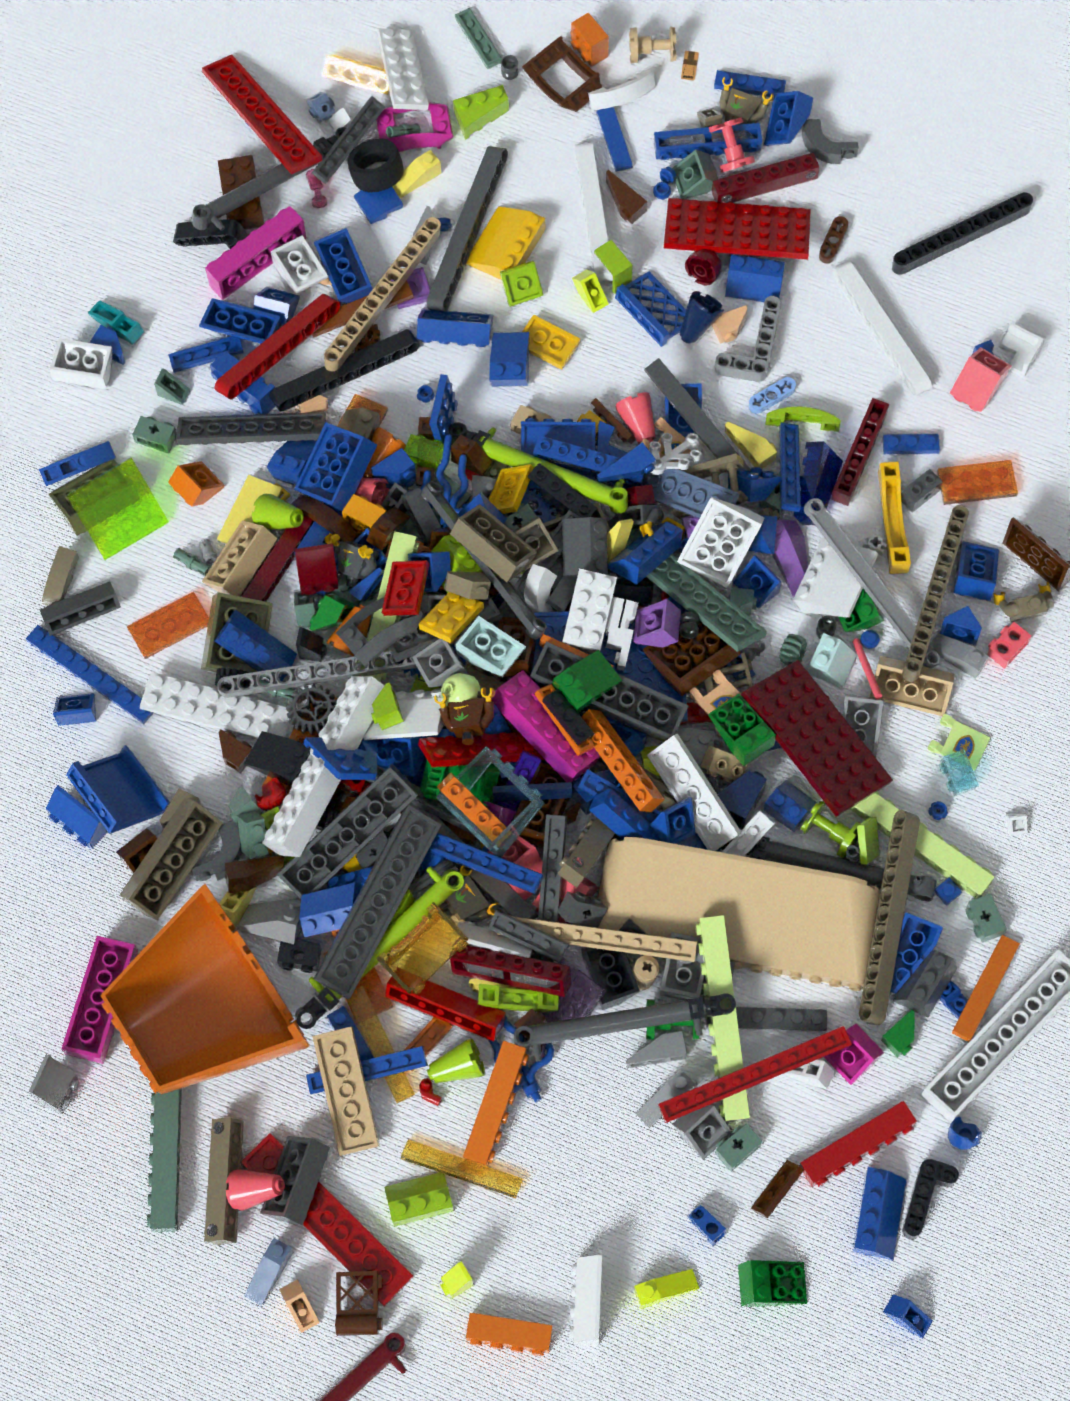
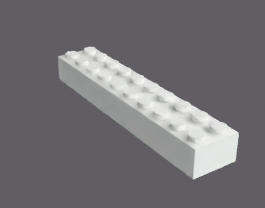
M351 676L346 682L342 695L338 697L334 710L329 714L325 727L319 733V737H322L328 750H355L359 747L373 720L371 715L374 712L372 704L384 687L373 676ZM312 748L310 749L309 757L302 764L298 777L293 781L289 794L284 798L283 805L275 815L274 822L265 833V839L262 844L278 855L301 856L341 781L324 766V761L321 758H316L313 755Z
M1058 949L924 1089L921 1095L951 1123L1070 999V959Z

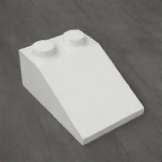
M303 235L271 251L275 267L296 294L328 278L327 273Z

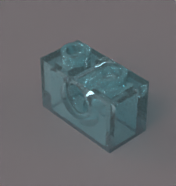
M965 750L942 757L939 768L941 773L946 775L948 780L946 782L947 788L950 793L953 792L954 797L974 790L979 786ZM953 770H960L962 773V777H955L953 775Z

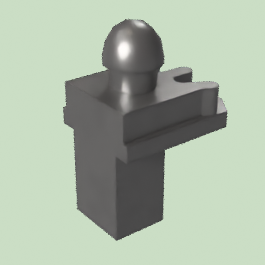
M757 641L742 649L741 653L745 652L746 659L753 661L755 656H760V652L765 650V643Z

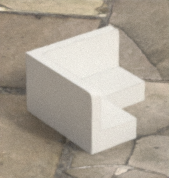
M1014 323L1010 324L1000 347L1015 354L1010 363L1012 366L1010 371L1024 377L1039 353L1044 339Z

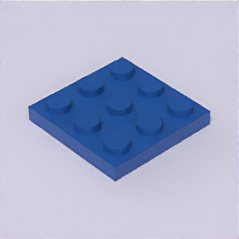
M443 374L440 375L429 423L438 450H443L444 439L449 434V426L454 423L453 413L457 411L458 401L455 400V392L452 391V382L449 381L448 375Z

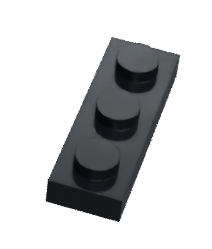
M559 689L543 698L542 702L578 746L594 736L595 733Z

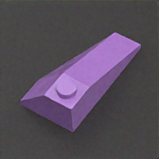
M780 519L777 521L775 551L772 556L794 598L808 568L805 537L797 520Z

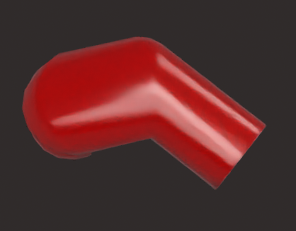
M422 1079L419 1084L422 1099L439 1107L443 1097L433 1093L432 1081L430 1079Z

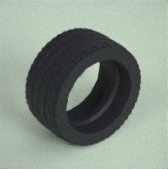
M372 139L357 145L351 151L347 160L348 169L354 184L358 189L365 192H379L391 188L400 180L404 171L399 150L393 142L386 139ZM386 162L377 168L365 169L374 163Z

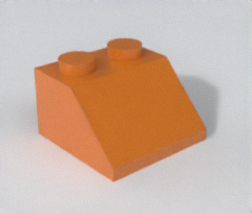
M202 461L178 465L168 481L174 491L179 493L191 507L203 505L225 486Z

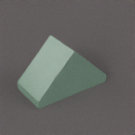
M164 368L161 369L154 383L159 397L178 404L184 403L191 390Z

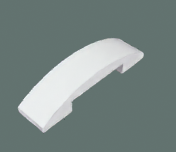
M653 70L637 74L636 79L613 88L606 89L603 87L588 93L591 109L598 110L618 106L648 93L655 87Z

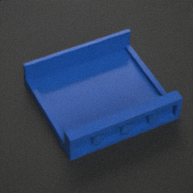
M528 418L525 421H521V451L533 455L538 435L595 451V422H592L591 419H581V422H573V419H562V422H555V419H543V422H536V419ZM565 468V469H567V470H570V471H572V472H575V473H577V474H580V475H582V476H585V477H587V478H590V479H592V480H595V476H594V475H590V474L583 473V472H580V471H576V470H572V469H569V468ZM530 480L527 486L529 491H532L534 488H536V491H542L538 485Z
M124 745L118 754L83 766L79 761L74 762L66 774L109 834L162 815L170 803L127 745Z

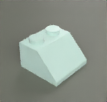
M823 633L809 664L808 673L811 676L843 688L857 654L842 640Z

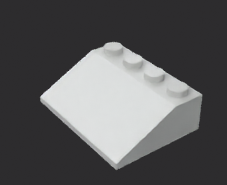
M711 497L677 562L728 588L759 531L764 517L749 509Z
M825 537L821 538L793 601L804 613L850 618L863 587ZM854 544L872 568L878 553Z
M438 688L426 692L424 690H416L412 693H406L405 691L395 693L404 722L382 730L379 723L375 724L372 720L363 738L364 740L438 735L444 727V723L439 708H441L440 704L435 702L434 696L437 695L438 701L442 702L441 689Z

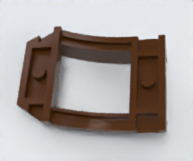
M560 36L524 64L522 68L551 100L563 108L578 112L590 102L588 93L602 88L599 78L600 74L587 66L571 47L566 45L562 40V36ZM560 59H563L575 73L586 81L566 98L558 94L541 76Z

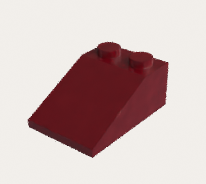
M333 543L295 549L301 594L312 595L320 591L332 592L335 589H339Z

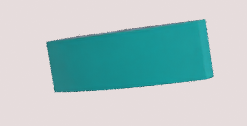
M100 300L88 312L94 320L106 328H113L118 337L132 345L144 333L138 322L126 317L123 311Z

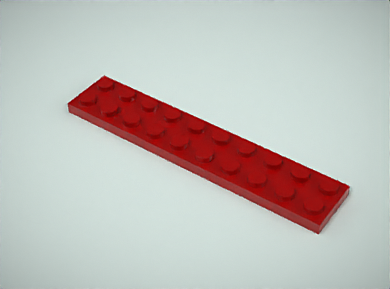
M233 55L202 67V73L291 175L322 161V155Z
M269 1133L241 1161V1164L249 1171L274 1174L284 1146ZM318 1181L303 1226L349 1272L378 1271V1275H382V1288H378V1301L385 1307L414 1276ZM365 1276L360 1281L367 1290L373 1285V1276Z

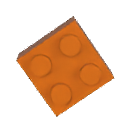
M589 12L571 22L570 43L572 48L580 53L584 62H587L592 67L608 57L609 36Z

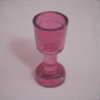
M314 169L306 172V178L310 189L315 194L312 198V206L314 208H323L328 204L327 198L321 193L324 184L312 174Z

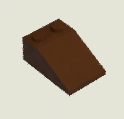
M501 617L498 629L526 646L504 677H514L522 670L530 677L534 663L536 640L527 635L526 627L519 618Z

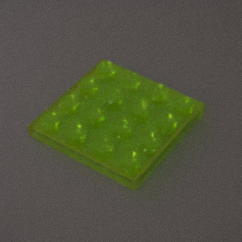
M131 457L66 495L104 560L169 523Z

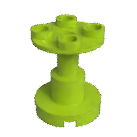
M820 801L812 808L810 813L813 815L808 820H805L801 830L804 831L803 834H807L815 824L829 833L828 838L840 845L836 855L844 859L847 856V847L854 845L858 840L857 826L860 823L857 821L851 829L841 822L835 824L821 815L826 803Z

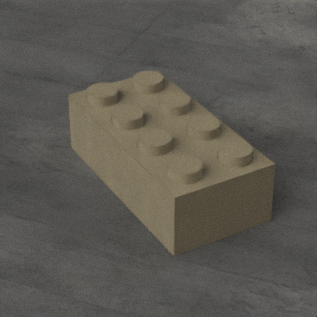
M480 504L459 517L450 533L451 536L506 582H509L527 569L537 553Z

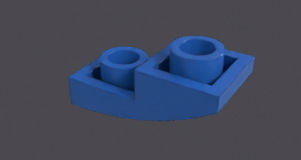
M950 980L940 997V1001L959 1019L968 1002V999L961 993L960 988Z

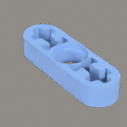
M785 377L753 395L749 400V410L752 413L759 414L791 396L795 392V380ZM784 384H786L787 386L791 385V388H784ZM769 392H775L777 394V398L770 399L767 396V394ZM754 402H756L757 404L760 403V407H758L757 405L754 406Z

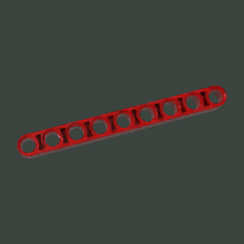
M321 294L222 375L215 383V391L230 400L237 397L336 315L340 309V302L327 294Z

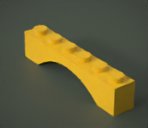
M884 462L879 464L878 481L885 541L887 544L889 574L908 573L911 561L902 515L899 462Z

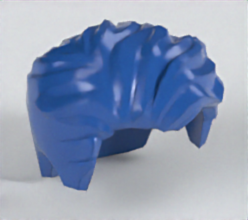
M958 1116L949 1126L948 1139L954 1147L967 1150L979 1145L982 1139V1132L975 1124L964 1123L961 1117Z

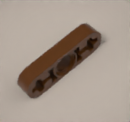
M838 216L833 219L819 251L821 262L829 264L834 261L848 230L849 223L845 217ZM841 223L843 224V226L840 227V230L838 232L837 226ZM836 237L839 241L837 243H831L829 241V238ZM828 248H830V255H828V257L824 256L827 253Z

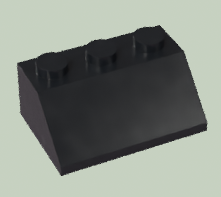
M590 947L581 949L584 964L602 1010L619 1005L640 992L625 952Z

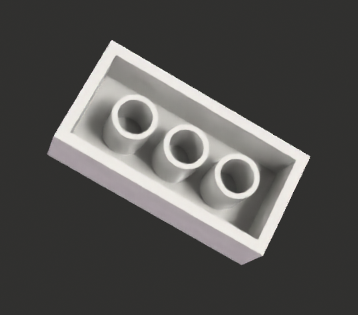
M579 569L562 643L590 654L601 650L617 577Z

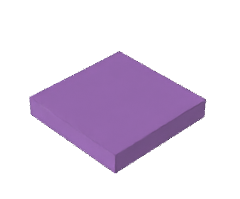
M423 267L415 269L407 279L414 298L397 304L398 309L427 302L430 287Z

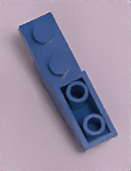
M107 441L40 468L39 471L45 485L49 486L113 460L116 456L110 442Z

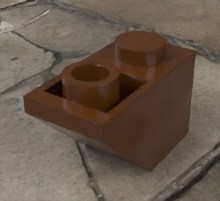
M220 729L218 733L224 762L241 774L246 767L244 762L252 750V746L246 741L240 742L237 740V737L230 731L224 732Z

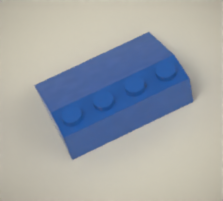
M325 422L294 490L343 511L352 495L355 494L377 444L361 435Z

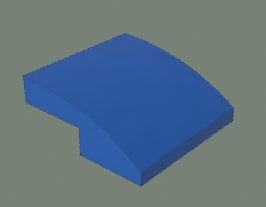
M393 187L372 193L361 190L354 195V199L370 224L386 219L387 214L403 208V203Z

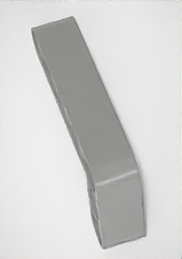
M769 296L764 301L754 356L747 357L730 353H719L715 359V372L718 375L754 382H762L766 379L780 312L781 301L778 297Z

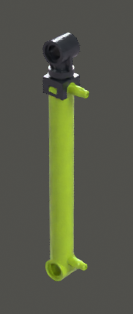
M455 422L448 428L449 434L452 436L451 446L460 435L477 442L491 459L511 467L531 464L535 468L540 463L580 495L609 506L612 512L618 514L628 509V494L626 489L622 488L625 483L623 479L616 482L612 488L493 440L492 437L496 432L494 427L487 433L481 430L478 433L467 430L465 424Z
M432 867L426 869L429 876L436 883L386 929L361 979L450 895L462 888L464 884L462 874L456 870L449 869L441 877ZM456 875L457 882L454 885H449V877ZM313 976L309 978V982L315 988L316 992L314 994L319 1000L313 996L303 1007L298 1008L295 1012V1020L303 1029L312 1028L316 1021L327 1012L323 1007L324 1005L331 1011L340 1002L339 999L343 997L314 980ZM304 1013L311 1015L310 1020L307 1022L301 1021V1016Z

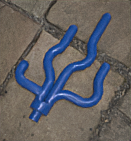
M447 434L444 439L442 461L437 468L436 477L444 488L443 496L458 514L463 508H456L457 502L464 496L469 486L468 478L465 474L467 457L464 454L459 457L458 477L461 481V487L451 498V486L444 477V471L450 460L452 436ZM429 470L424 472L421 490L431 481V472ZM428 502L429 505H430V507H431V509H435V508L432 506V504H431L430 502ZM441 517L440 526L448 527Z
M505 1015L503 1027L514 1035L517 1028L510 1023ZM520 1033L519 1040L524 1042L525 1039ZM488 1039L494 1050V1062L496 1063L501 1046L497 1039L495 1041ZM546 1043V1055L541 1061L533 1063L530 1068L527 1064L526 1066L522 1065L520 1073L523 1076L520 1084L515 1086L514 1093L523 1089L527 1098L532 1097L535 1103L542 1100L539 1094L542 1089L536 1081L535 1074L538 1069L547 1065L553 1059L554 1047L551 1043Z

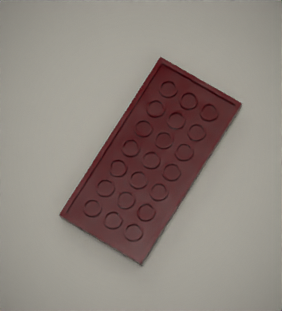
M799 660L746 689L741 694L775 733L776 741L836 817L893 781Z

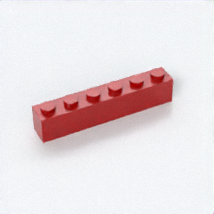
M397 968L387 982L385 997L491 1041H495L504 1026L506 1012L497 1008L478 1005V1001L402 969Z
M902 1101L800 1162V1166L804 1170L802 1173L811 1187L815 1185L821 1187L829 1181L828 1178L835 1175L837 1177L846 1171L845 1167L850 1164L856 1166L863 1161L862 1157L869 1154L872 1156L881 1150L880 1146L885 1143L888 1146L898 1140V1135L902 1133L907 1135L915 1129L913 1126H915L917 1120L906 1103Z

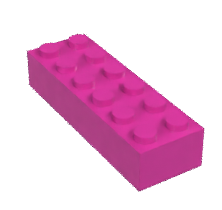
M291 206L280 210L275 217L267 220L260 228L253 230L249 236L238 241L234 247L223 252L219 258L211 261L205 267L209 286L222 300L227 298L273 264L272 250L302 235L306 239L304 220Z
M522 670L498 687L494 697L491 699L499 711L566 782H573L584 774L587 769L592 768L601 756L595 748L579 756L575 753L535 696V692L541 688Z
M96 936L61 1048L65 1055L104 1064L115 1026L111 1022L112 1014H107L101 1005L104 1001L100 995L137 956L138 949L135 944Z

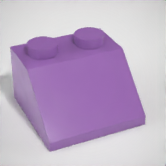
M668 599L637 610L633 642L635 644L662 648L678 642L681 610Z

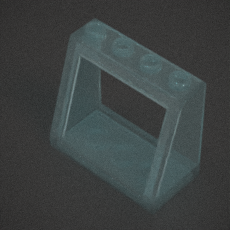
M486 746L456 778L470 791L488 766L493 763L532 802L492 842L442 792L436 798L495 856L501 858L545 803L540 799L543 795L535 787L531 790L527 786L529 782L521 774L517 776L513 773L516 769L508 761L504 764L500 760L502 755L493 748L491 751Z

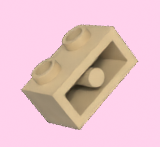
M708 745L700 767L707 770L706 774L717 777L719 774L723 776L721 780L733 783V781L745 773L748 764L743 766L733 754Z

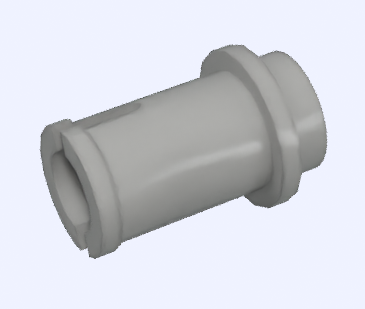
M204 539L205 544L201 540L199 546L203 553V561L207 564L214 563L217 554L213 551L210 539Z

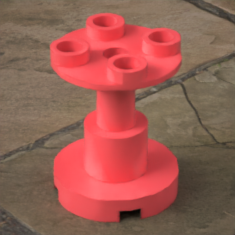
M742 117L709 127L710 133L722 129L727 146L724 152L728 163L719 166L721 173L755 162L754 155L744 157L741 144L737 145L732 126L744 122Z

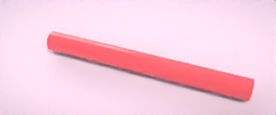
M856 638L852 643L875 699L882 698L881 691L862 644Z

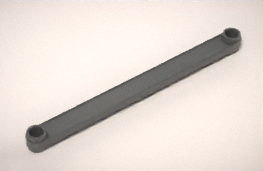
M430 481L422 489L421 496L432 504L452 530L459 515L442 495L441 487L437 483ZM465 547L524 624L527 635L535 640L541 637L547 629L545 622L536 617L510 582L502 579Z

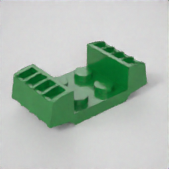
M427 760L420 790L424 797L438 800L441 791L437 786L452 773L482 803L484 801L492 803L493 787L497 786L501 765L490 763L431 767Z

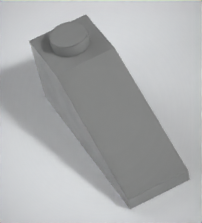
M939 633L930 643L941 658L974 679L982 671L989 657L972 645Z
M676 1029L666 1031V1034H662L627 1059L626 1069L686 1059L687 1053L683 1032H677Z
M680 1070L636 1112V1115L650 1129L663 1118L658 1104L695 1089V1083L683 1070Z

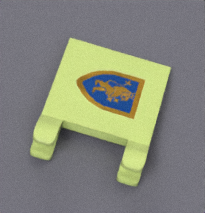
M944 714L940 724L952 728L946 742L942 746L939 742L932 740L927 749L975 771L991 737Z

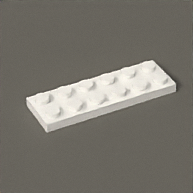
M378 28L377 35L393 109L428 110L429 103L412 30Z
M678 734L673 735L647 754L677 803L688 797L692 798L695 831L708 850L717 851L742 833Z

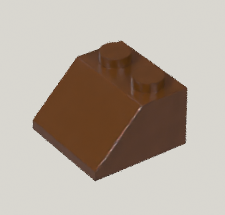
M146 828L116 851L132 874H134L149 852L157 837Z

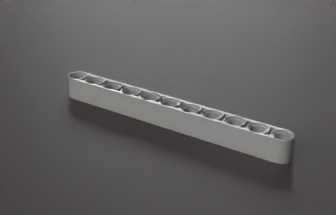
M390 651L382 652L378 657L372 658L368 662L369 666L364 670H358L355 667L357 663H360L356 657L227 676L218 681L217 687L221 696L229 698L300 687L305 684L312 685L313 683L319 684L350 679L351 676H370L418 667L412 659L413 656L404 659L402 664H396ZM381 659L385 662V665L377 667L374 664L375 661ZM343 665L347 670L345 673H339L336 670L337 667ZM324 668L328 673L325 676H319L317 674L318 670ZM305 671L309 676L306 679H300L298 677L299 673ZM286 674L290 678L287 682H281L279 677ZM267 677L270 679V683L262 685L260 680ZM248 680L251 682V685L248 688H242L241 683ZM229 683L232 685V688L229 691H223L221 689L222 685Z

